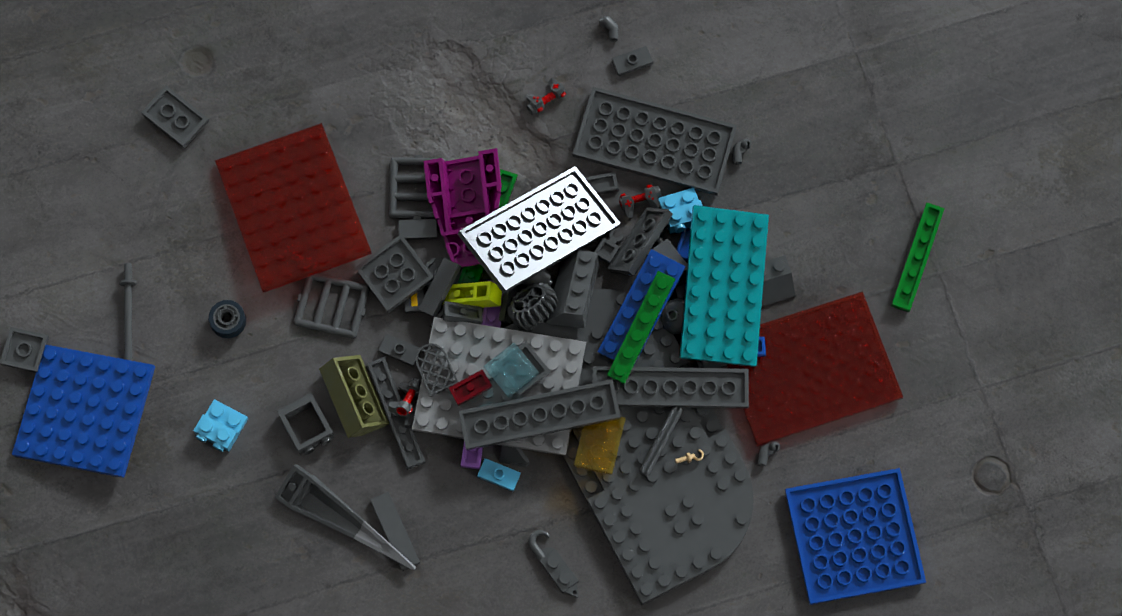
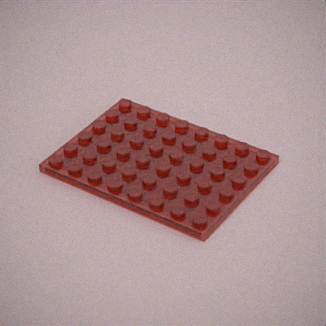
M322 123L215 160L263 293L372 254Z
M863 291L760 324L759 337L765 336L766 356L757 357L756 367L727 364L728 369L749 370V408L744 409L757 446L903 398Z

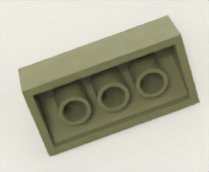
M361 355L332 358L319 368L348 438L363 436L389 424Z

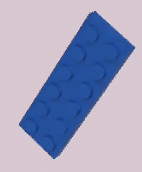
M651 249L597 352L615 360L657 271H660L676 280L644 344L645 346L686 266Z

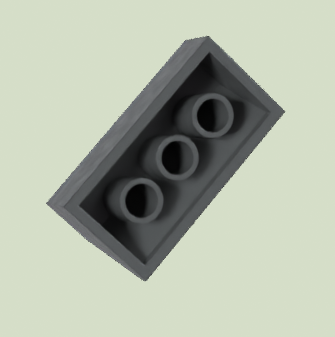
M578 250L561 260L554 288L558 300L557 308L547 318V324L585 328L599 268L597 252Z
M786 256L765 261L762 307L796 297L792 272Z

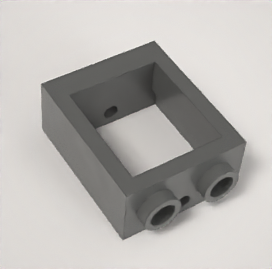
M312 393L277 410L300 455L303 453L307 455L313 452L315 447L320 444L324 446L334 438L333 431ZM313 406L326 431L300 444L287 419Z

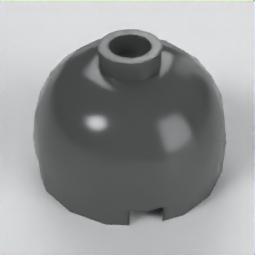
M682 298L670 299L660 316L663 328L678 337H681L684 309V299Z

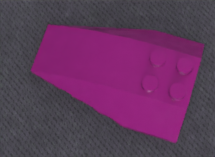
M497 148L478 151L479 156L451 161L437 158L424 161L429 203L432 206L433 214L438 222L439 230L444 238L452 262L462 266L461 268L481 264L458 236L459 230L499 209L502 183Z

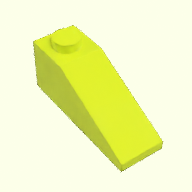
M492 281L453 284L444 301L482 308L501 306L502 291Z

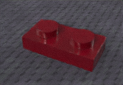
M482 369L449 387V391L457 405L460 406L491 389L492 385Z

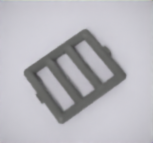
M415 155V158L393 157L390 160V218L435 219L433 211H397V201H429L427 193H397V183H426L425 175H398V165H424V161L437 158H423L422 155Z
M307 273L302 293L298 295L297 301L299 304L294 324L354 339L357 337L361 319L366 313L365 304L370 287L366 284L323 274ZM313 280L323 282L324 285L314 321L302 319ZM331 285L342 287L332 326L321 324ZM350 289L358 290L361 293L351 330L339 328Z

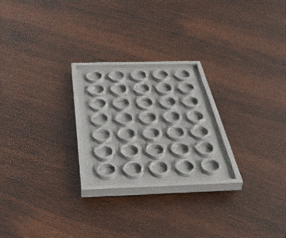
M434 317L429 343L437 344L445 351L458 382L483 369L492 388L458 406L449 388L430 396L422 378L412 430L464 439L459 411L579 386L586 342L468 322L445 321L443 318ZM527 342L551 373L520 397L495 365L523 343ZM431 346L430 351L436 353L438 348ZM440 349L439 355L444 356L443 352ZM428 354L426 360L433 362L435 356ZM437 357L435 363L442 365L444 359ZM446 360L444 366L450 368ZM425 362L424 369L429 371L431 364ZM434 366L432 372L438 374L440 367ZM442 369L440 375L447 377L449 371ZM423 372V376L426 379L428 373ZM451 372V375H450L449 378L455 380V378H454V376H453V374H452V372ZM430 374L428 381L434 383L437 376ZM439 378L437 384L443 386L445 379ZM448 381L446 386L454 382ZM427 383V385H428V387H429V389H430V391H431L433 385ZM435 387L434 391H437L441 388ZM571 429L496 445L566 456Z

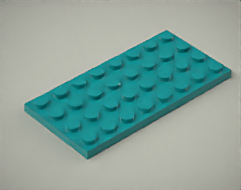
M697 205L692 207L679 358L750 367L757 366L769 222L768 214Z

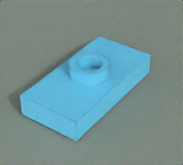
M485 458L477 477L514 492L521 472Z

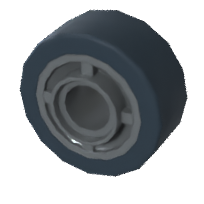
M232 300L217 302L209 312L208 321L212 331L222 338L236 337L246 326V316L243 308ZM231 316L232 319L230 322H223L224 317Z

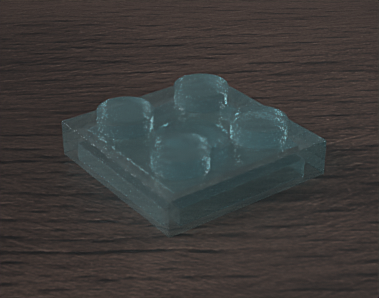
M512 343L483 366L508 398L539 374L538 370L515 343Z

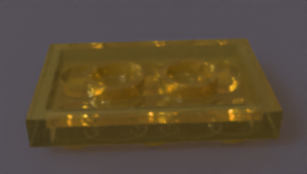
M621 417V419L583 426L574 466L612 475L626 418Z

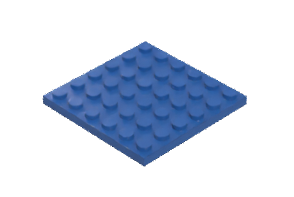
M46 345L38 372L35 374L12 455L14 457L124 478L155 366Z
M900 468L785 489L809 605L926 583Z

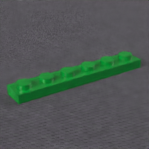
M926 203L891 307L910 312L945 208Z
M657 271L607 374L608 377L623 384L626 383L672 289L675 278Z

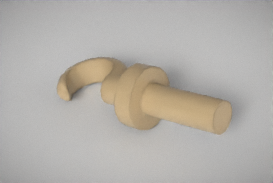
M698 450L701 453V458H697L695 454L686 453L684 457L675 459V463L684 461L689 463L692 462V459L700 461L704 458V453L702 450Z

